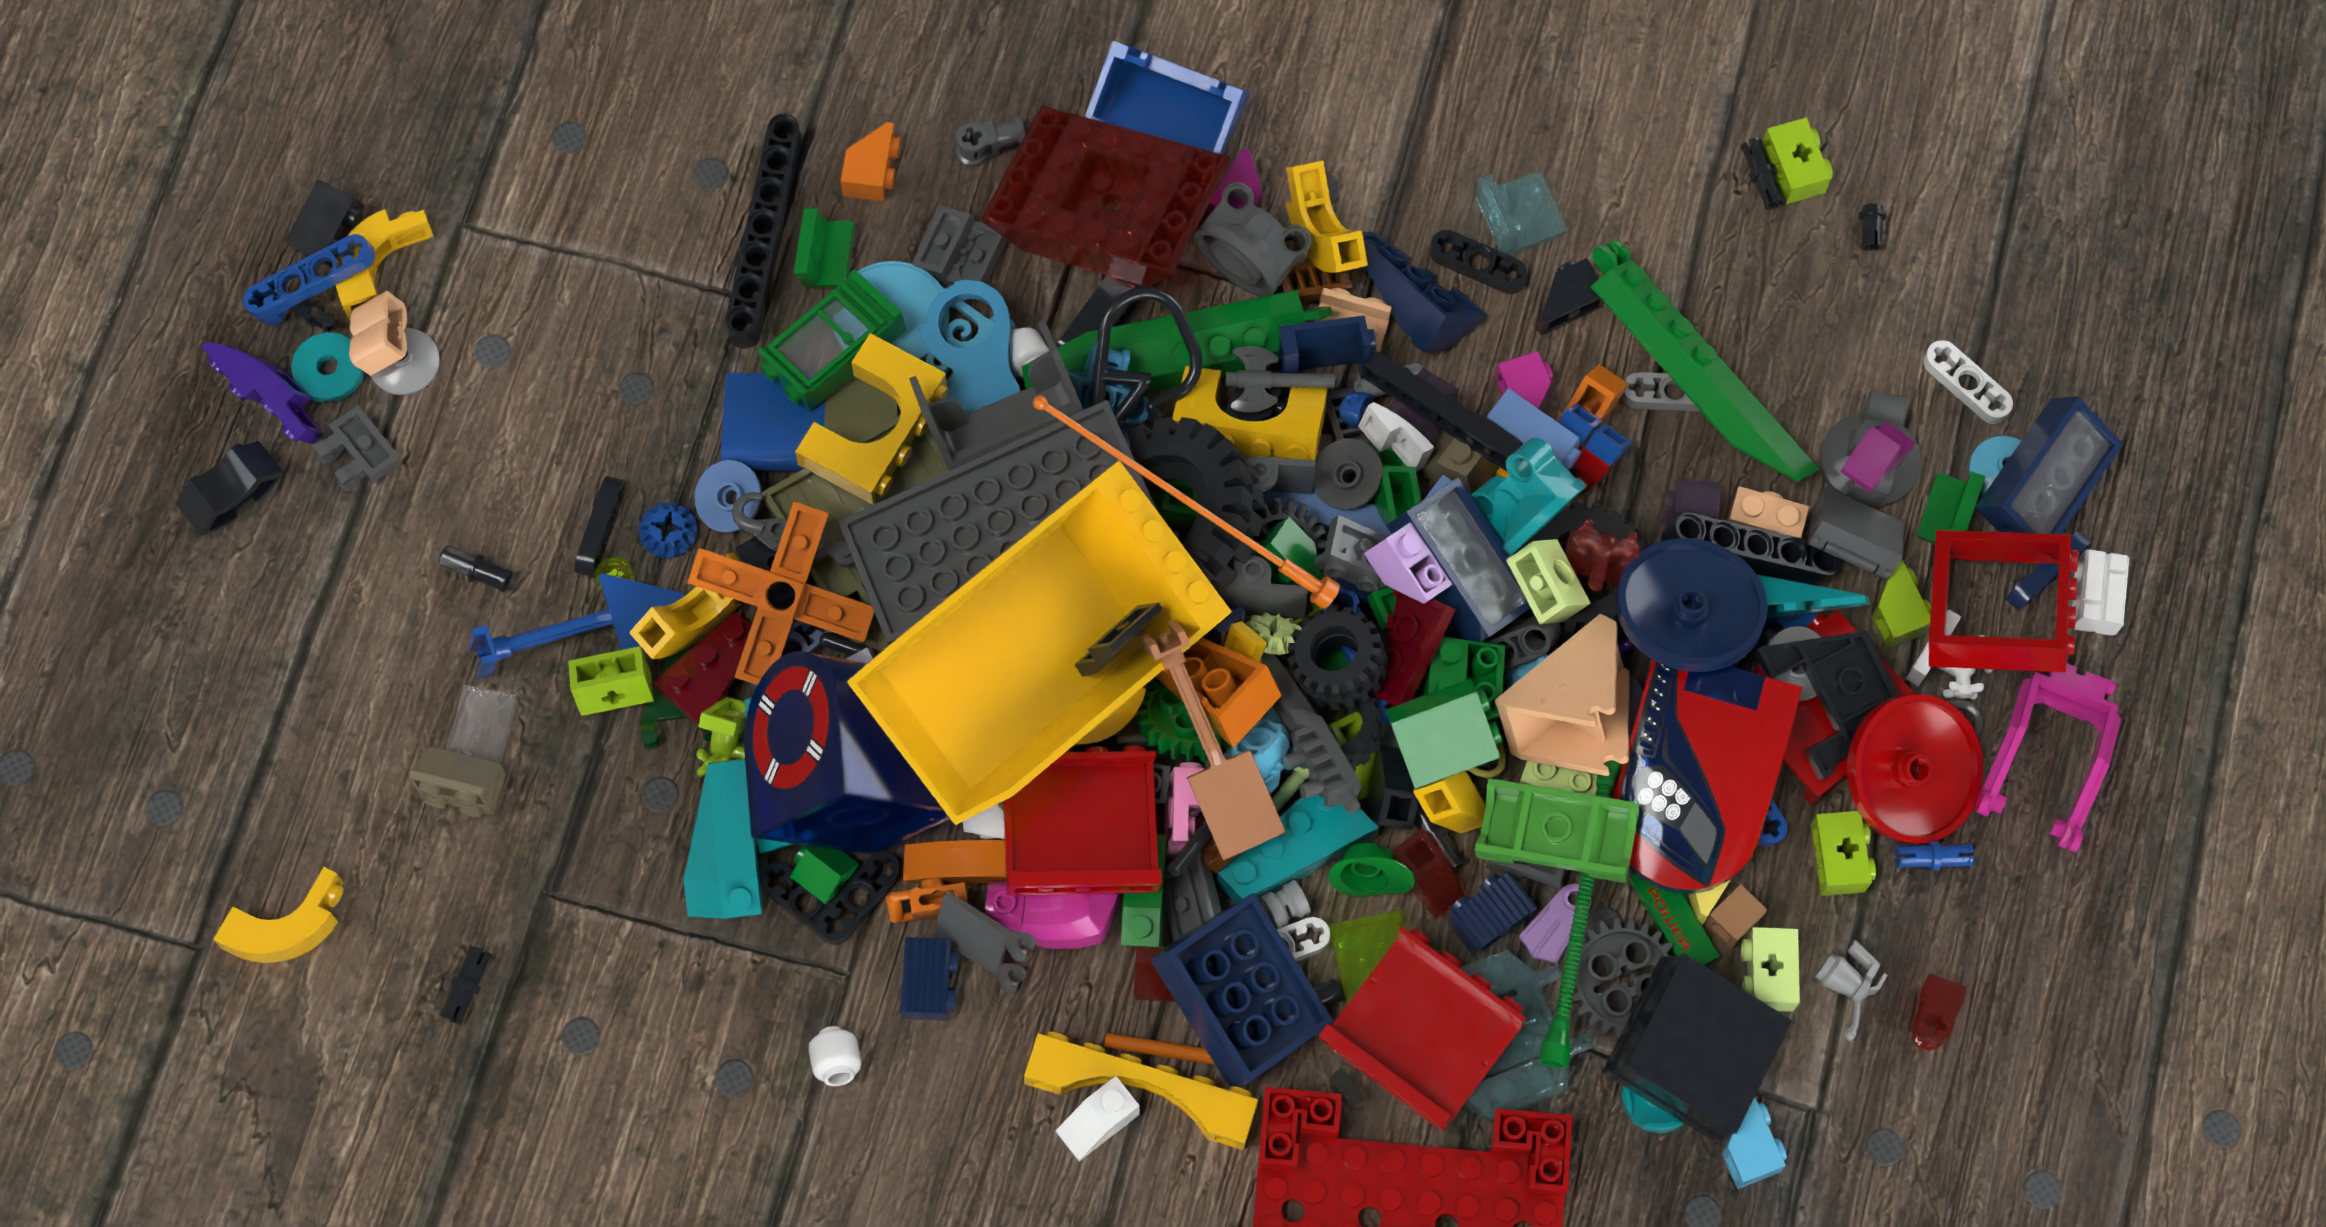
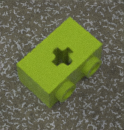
M1807 117L1767 128L1763 138V145L1770 163L1775 164L1777 168L1776 178L1786 198L1785 204L1825 194L1833 177V171L1829 160L1823 159L1819 149L1820 138L1815 128L1811 129Z
M641 646L568 661L570 690L581 716L654 701L651 671Z
M1858 811L1816 814L1810 824L1820 895L1828 896L1866 892L1872 880H1875L1876 877L1875 862L1873 858H1868L1866 844L1870 843L1868 823L1863 822L1862 816ZM1840 847H1843L1846 854H1851L1849 859H1846L1844 853L1838 852Z

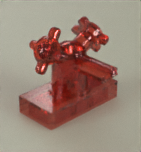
M1587 519L1584 526L1580 527L1577 531H1570L1564 553L1574 572L1590 576L1588 584L1591 589L1600 590L1603 587L1604 581L1619 584L1625 568L1630 564L1631 560L1637 559L1639 552L1642 551V549H1639L1638 542L1636 541L1637 533L1630 532L1627 539H1620L1618 541L1610 533L1598 535V532L1592 529L1593 521Z

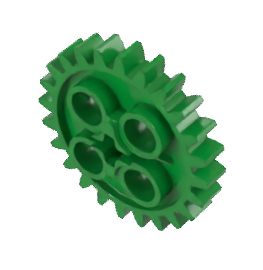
M1151 681L1150 691L1145 692L1144 699L1137 712V725L1140 727L1141 737H1147L1149 747L1158 745L1159 754L1171 750L1173 760L1178 758L1180 754L1186 755L1187 762H1191L1194 756H1199L1203 763L1206 762L1207 756L1184 703L1162 683L1159 684ZM1213 730L1221 751H1227L1231 745Z

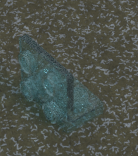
M1537 171L1499 185L1496 184L1492 174L1478 179L1475 198L1500 252L1508 255L1566 234L1567 227L1541 172Z

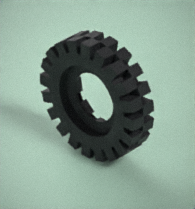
M1171 417L1154 420L1153 432L1143 423L1127 431L1130 442L1129 449L1135 462L1167 483L1174 480L1185 482L1194 490L1198 504L1246 536H1259L1263 519L1254 511L1264 508L1263 491L1255 485L1260 482L1255 468L1247 461L1248 458L1217 429L1207 423L1203 426L1196 419L1181 417L1179 424H1177ZM1141 475L1147 489L1155 485V483ZM1198 512L1192 528L1180 541L1209 582L1214 579L1224 589L1237 576L1227 565L1230 559L1246 564L1253 551L1251 547Z

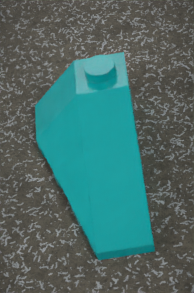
M1757 575L1766 594V619L1870 605L1869 597L1862 594Z

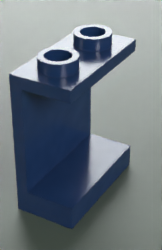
M1365 315L1279 326V373H1298V370L1357 363L1359 377L1364 379V364L1374 356L1373 351L1376 350L1374 329H1367ZM1284 387L1283 396H1289L1291 387Z

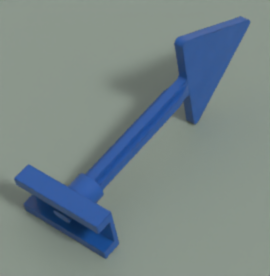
M600 574L599 582L608 607L607 610L511 637L503 635L492 638L487 625L472 629L468 648L470 652L476 651L477 658H481L476 672L478 680L493 676L497 661L510 657L513 652L610 625L615 629L621 650L638 647L640 645L629 632L651 607L672 604L684 597L685 594L624 578Z

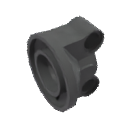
M1235 182L1229 184L1224 189L1221 202L1193 234L1194 243L1202 256L1236 286L1257 297L1273 295L1291 269L1305 261L1311 245L1310 234L1300 225H1291L1284 228L1268 212L1253 205L1254 194L1248 185ZM1238 198L1245 203V207L1235 209L1228 204V201ZM1290 240L1296 241L1302 246V249L1291 251L1285 246V243Z
M1871 390L1861 412L1842 418L1828 431L1820 450V470L1830 489L1876 509L1898 503L1913 489L1921 470L1920 449L1913 434L1902 425L1907 407V397ZM1885 422H1888L1915 441V445L1912 451L1869 493L1841 473V469L1867 431L1872 426L1879 429Z

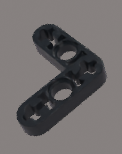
M888 851L876 852L868 858L833 901L830 900L824 904L815 897L817 905L814 910L808 913L798 911L795 904L801 895H814L801 885L794 889L795 884L799 883L790 877L794 870L780 862L768 864L760 874V883L763 892L824 942L830 945H839L846 942L897 883L901 870L898 859L894 854ZM887 862L891 863L889 867L892 874L889 876L882 874L875 881L876 887L880 888L878 891H875L869 882L863 880L865 876L868 877L870 882L877 874L875 867L877 863L880 865H885ZM782 873L785 874L783 877L784 882L793 890L788 901L784 900L788 896L787 891L781 886L776 885L773 889L770 888L771 881L769 877L772 874L776 877ZM853 890H866L870 894L869 902L863 907L852 906L848 899ZM842 904L848 913L856 917L854 920H851L847 914L841 922L843 931L841 933L833 931L829 934L827 921L836 922L839 920L843 912L838 907Z

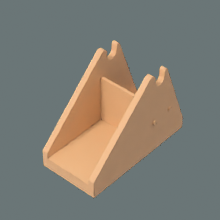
M1600 613L1495 699L1512 755L1521 760L1605 776L1610 774L1608 767L1603 765L1606 761L1614 760L1620 764L1628 762L1631 675L1629 670L1623 666L1617 644L1618 627L1616 621Z

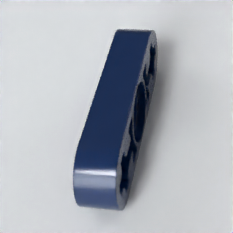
M2077 530L2071 535V550H2078L2079 558L2092 542L2080 530ZM2041 563L2005 599L2018 612L2021 611L2058 577L2059 564Z

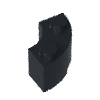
M259 441L245 445L237 444L231 447L225 453L224 458L212 469L202 475L189 479L184 484L183 492L176 505L202 536L224 527L239 518L235 512L252 498L258 503L276 485L284 471Z

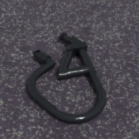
M1137 287L1118 295L1107 305L1099 322L1089 408L1105 401L1106 383L1132 386L1113 413L1120 428L1151 385V373L1108 369L1111 327L1116 314L1123 307L1143 299H1150L1163 304L1171 312L1190 357V368L1185 380L1177 388L1146 403V410L1149 414L1148 421L1152 423V426H1154L1155 419L1165 418L1164 411L1161 412L1160 409L1186 397L1198 383L1202 372L1203 360L1201 349L1182 306L1171 294L1159 288Z

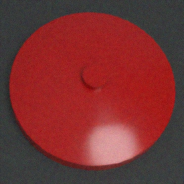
M1905 694L1880 703L1862 720L1849 748L1847 778L1851 797L1858 812L1869 826L1891 840L1902 843L1923 844L1937 841L1950 835L1969 817L1975 807L1982 787L1983 756L1979 740L1972 725L1955 706L1931 695Z

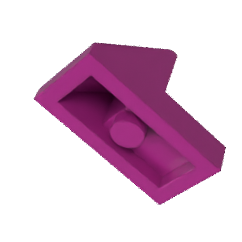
M1885 422L1879 429L1872 426L1842 467L1841 473L1871 493L1912 451L1915 441L1888 422Z

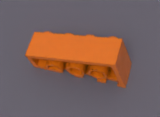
M1204 638L1199 639L1183 653L1186 659L1183 662L1211 728L1233 748L1282 696L1267 665ZM1169 669L1162 670L1155 677L1182 701Z

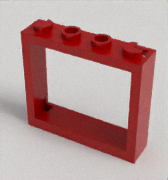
M1936 530L1929 629V667L2066 672L2067 655H2074L2075 635H2067L2068 628L2075 629L2076 606H2069V600H2076L2077 578H2070V572H2077L2078 550H2071V535ZM1950 560L2059 564L2056 639L1946 635Z

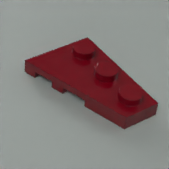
M734 612L654 681L656 690L699 727L701 713L728 696L727 691L735 679L751 625L738 613Z

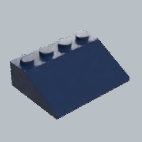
M1254 893L1247 895L1149 958L1229 1087L1250 1083L1322 1031L1327 1023L1330 1025L1334 1022Z

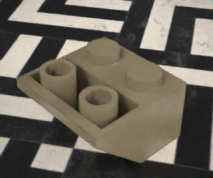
M429 746L412 768L409 778L420 797L424 799L423 802L425 804L444 809L446 805L459 807V811L463 814L481 817L482 813L494 815L506 773L500 763Z

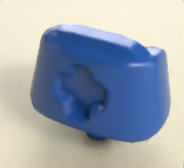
M1355 391L1349 392L1340 404V418L1347 425L1355 429L1359 428L1358 425L1368 405L1373 403L1372 394Z

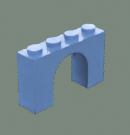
M1509 388L1487 415L1489 423L1495 424L1509 436H1514L1522 444L1531 438L1545 440L1552 448L1554 456L1568 470L1574 465L1581 454V451L1578 450L1580 446V438ZM1442 475L1425 498L1452 480Z

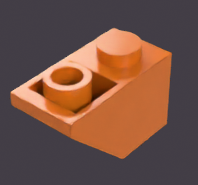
M886 122L846 149L841 176V188L844 197L885 202L887 189H893L895 180V169L891 168L892 157L898 158L901 138L895 136L894 123Z

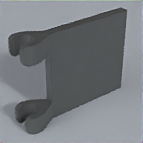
M949 891L944 894L934 937L937 939H950L954 950L959 951L968 959L994 974L1005 991L1009 993L1016 992L1018 984L1012 981L1010 977H1017L1023 982L1026 979L1027 973L1020 965L1002 963L1006 947L1015 960L1024 961L1027 957V952L1019 948V945H1025L1032 950L1036 944L1035 938L1026 932L1007 929Z

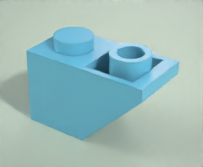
M1755 1097L1737 1134L1729 1135L1722 1152L1737 1189L1778 1174L1786 1166L1784 1160L1787 1159L1784 1146L1778 1138H1773L1768 1127L1771 1124V1119L1767 1108L1763 1103L1758 1104Z

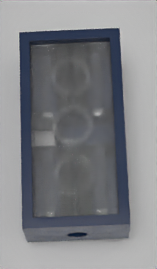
M2079 396L2051 398L1975 508L1998 532L2062 534L2123 443Z
M1459 478L1440 488L1386 525L1391 534L1411 522L1452 582L1451 586L1434 598L1455 609L1450 622L1461 639L1481 642L1531 608L1506 561L1511 556L1503 550L1502 542Z

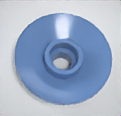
M724 460L710 466L700 477L695 490V507L700 519L709 528L723 533L741 530L733 520L731 495L736 492L737 500L738 497L745 493L762 492L760 481L749 466L735 460ZM753 500L745 505L744 513L747 517L755 518L759 511L761 500Z

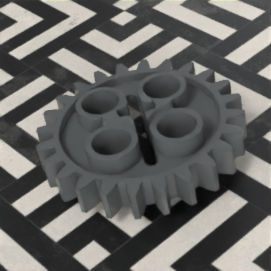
M1614 918L1610 922L1609 929L1601 921L1596 925V933L1590 928L1585 931V941L1582 943L1581 957H1579L1580 962H1578V974L1576 976V984L1574 985L1572 1004L1577 1003L1580 1007L1574 1014L1575 1018L1584 1014L1588 1017L1585 1024L1586 1029L1595 1023L1599 1025V1037L1605 1035L1608 1030H1612L1613 1041H1618L1642 994L1641 983H1647L1652 973L1640 975L1628 984L1626 982L1619 983L1600 993H1595L1593 988L1611 983L1618 976L1621 978L1629 976L1646 967H1652L1654 970L1659 958L1668 956L1667 952L1673 945L1671 942L1662 946L1658 943L1662 934L1660 931L1653 936L1647 935V923L1643 924L1638 930H1635L1633 919H1629L1622 928L1618 918ZM1626 948L1634 949L1638 953L1640 958L1639 964L1631 963L1627 959L1625 954ZM1592 961H1598L1604 965L1606 977H1600L1593 972ZM1607 996H1614L1619 1000L1621 1004L1620 1012L1612 1011L1608 1007Z

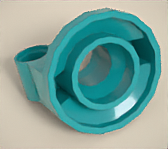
M1531 438L1508 457L1506 469L1509 475L1506 478L1494 476L1470 495L1496 535L1503 542L1502 548L1509 556L1525 545L1587 487L1581 478H1574L1554 456L1550 445L1540 438Z

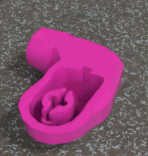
M1006 881L989 882L984 914L1011 931L1031 934L1036 940V946L1048 949H1078L1101 944L1105 940L1123 894L1006 896Z

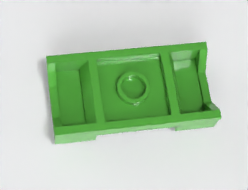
M1489 778L1486 808L1481 833L1475 845V854L1479 859L1508 864L1520 861L1585 872L1591 878L1626 883L1640 812L1639 803Z

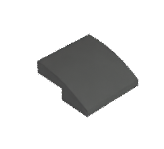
M940 206L912 264L927 271L936 280L951 286L955 284V281L960 280L981 281L987 284L1010 235L1005 228L975 221L971 213Z

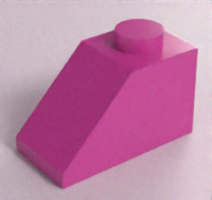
M1538 351L1499 363L1494 377L1501 395L1509 388L1539 410H1541L1548 395L1550 384L1553 382L1551 367L1547 361L1542 362Z

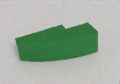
M1371 444L1370 446L1379 455L1383 467L1382 482L1373 497V501L1383 523L1387 525L1421 502L1415 467L1406 466L1391 447L1379 452Z

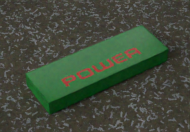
M1640 872L1629 878L1628 881L1657 930L1662 933L1665 943L1671 942L1673 944L1669 949L1673 956L1686 954L1704 966L1719 959L1718 952L1680 889L1659 884Z

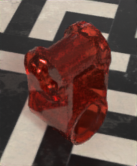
M1932 973L1928 974L1920 993L1919 1006L1911 1029L1912 1040L1918 1048L1925 1051L1936 1050L1951 1035L1966 993L1965 985ZM1928 1024H1931V1025L1934 1026L1933 1032H1934L1936 1035H1932V1034L1930 1033L1931 1029H1930V1027L1928 1026Z

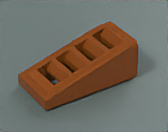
M1306 262L1293 267L1278 287L1279 293L1294 290L1291 281L1297 280L1300 288L1297 291L1303 305L1320 300L1323 288H1341L1349 292L1353 290V286L1347 270L1337 272L1340 283H1334L1329 272H1324L1311 262ZM1318 273L1323 274L1326 285H1320L1317 277ZM1304 277H1310L1313 287L1307 288Z

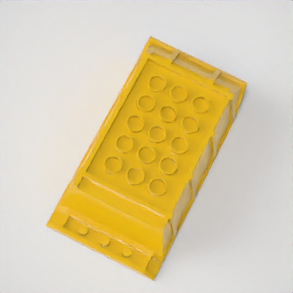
M1118 460L901 634L854 674L847 683L953 823L957 825L1014 796L1165 669L1161 659L1154 660L1147 652L1140 636L1097 673L1082 677L1074 665L1089 652L1087 650L1137 605L1160 603L1163 608L1160 616L1143 633L1147 632L1154 641L1160 639L1158 635L1162 633L1171 634L1167 623L1175 620L1185 631L1191 644L1181 649L1183 653L1232 611L1120 460Z

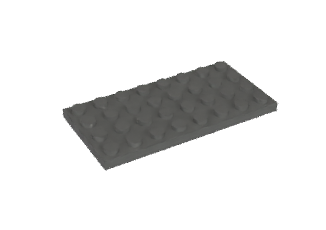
M1108 400L1069 417L1134 460ZM1059 421L839 520L838 523L888 645L1119 459L1062 421ZM1120 461L1155 507L1141 474Z

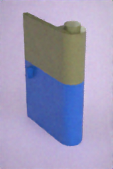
M726 373L721 461H739L749 466L754 472H799L804 468L798 465L795 451L813 422L845 439L854 441L897 417L898 404L885 392L853 375L810 412L801 402L795 405L784 393V386L778 381L772 383L763 373ZM817 373L802 374L810 380Z

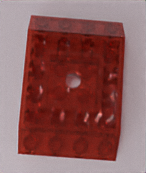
M1041 105L981 220L985 225L1022 251L1148 287L1172 277L1231 158L1220 153ZM1110 203H1121L1119 209L1112 212L1104 211Z

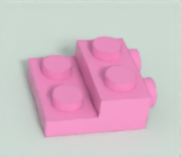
M1181 763L1179 767H1174L1170 774L1167 803L1164 804V835H1167L1166 858H1175L1195 832V818L1201 812V809L1187 777L1204 770L1200 763Z

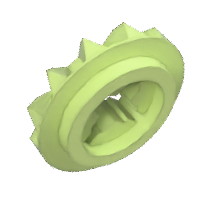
M1265 612L1263 616L1252 615L1250 621L1245 622L1250 629L1267 642L1264 653L1275 655L1288 654L1289 643H1295L1292 638L1294 630H1302L1301 626L1294 624L1293 618H1282L1280 613L1276 616L1270 615L1268 612Z

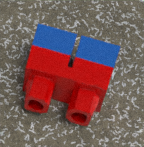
M1578 403L1567 408L1558 422L1580 438L1578 450L1581 451V454L1574 463L1578 470L1573 477L1581 478L1587 485L1582 491L1583 493L1606 478L1619 458L1633 443L1608 424L1600 427L1603 421Z

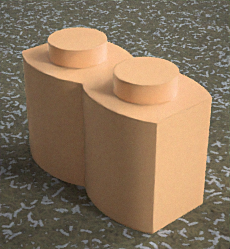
M388 291L356 307L351 313L350 330L353 337L350 341L349 357L355 367L363 370L370 376L404 358L407 351V341L404 333L407 325L406 307L402 301Z

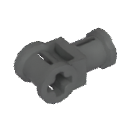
M1017 114L1012 115L1011 120L993 125L991 120L979 124L973 122L966 123L958 129L956 134L957 158L960 163L969 167L979 166L986 159L998 156L999 149L1018 143L1021 146L1027 144L1025 130Z

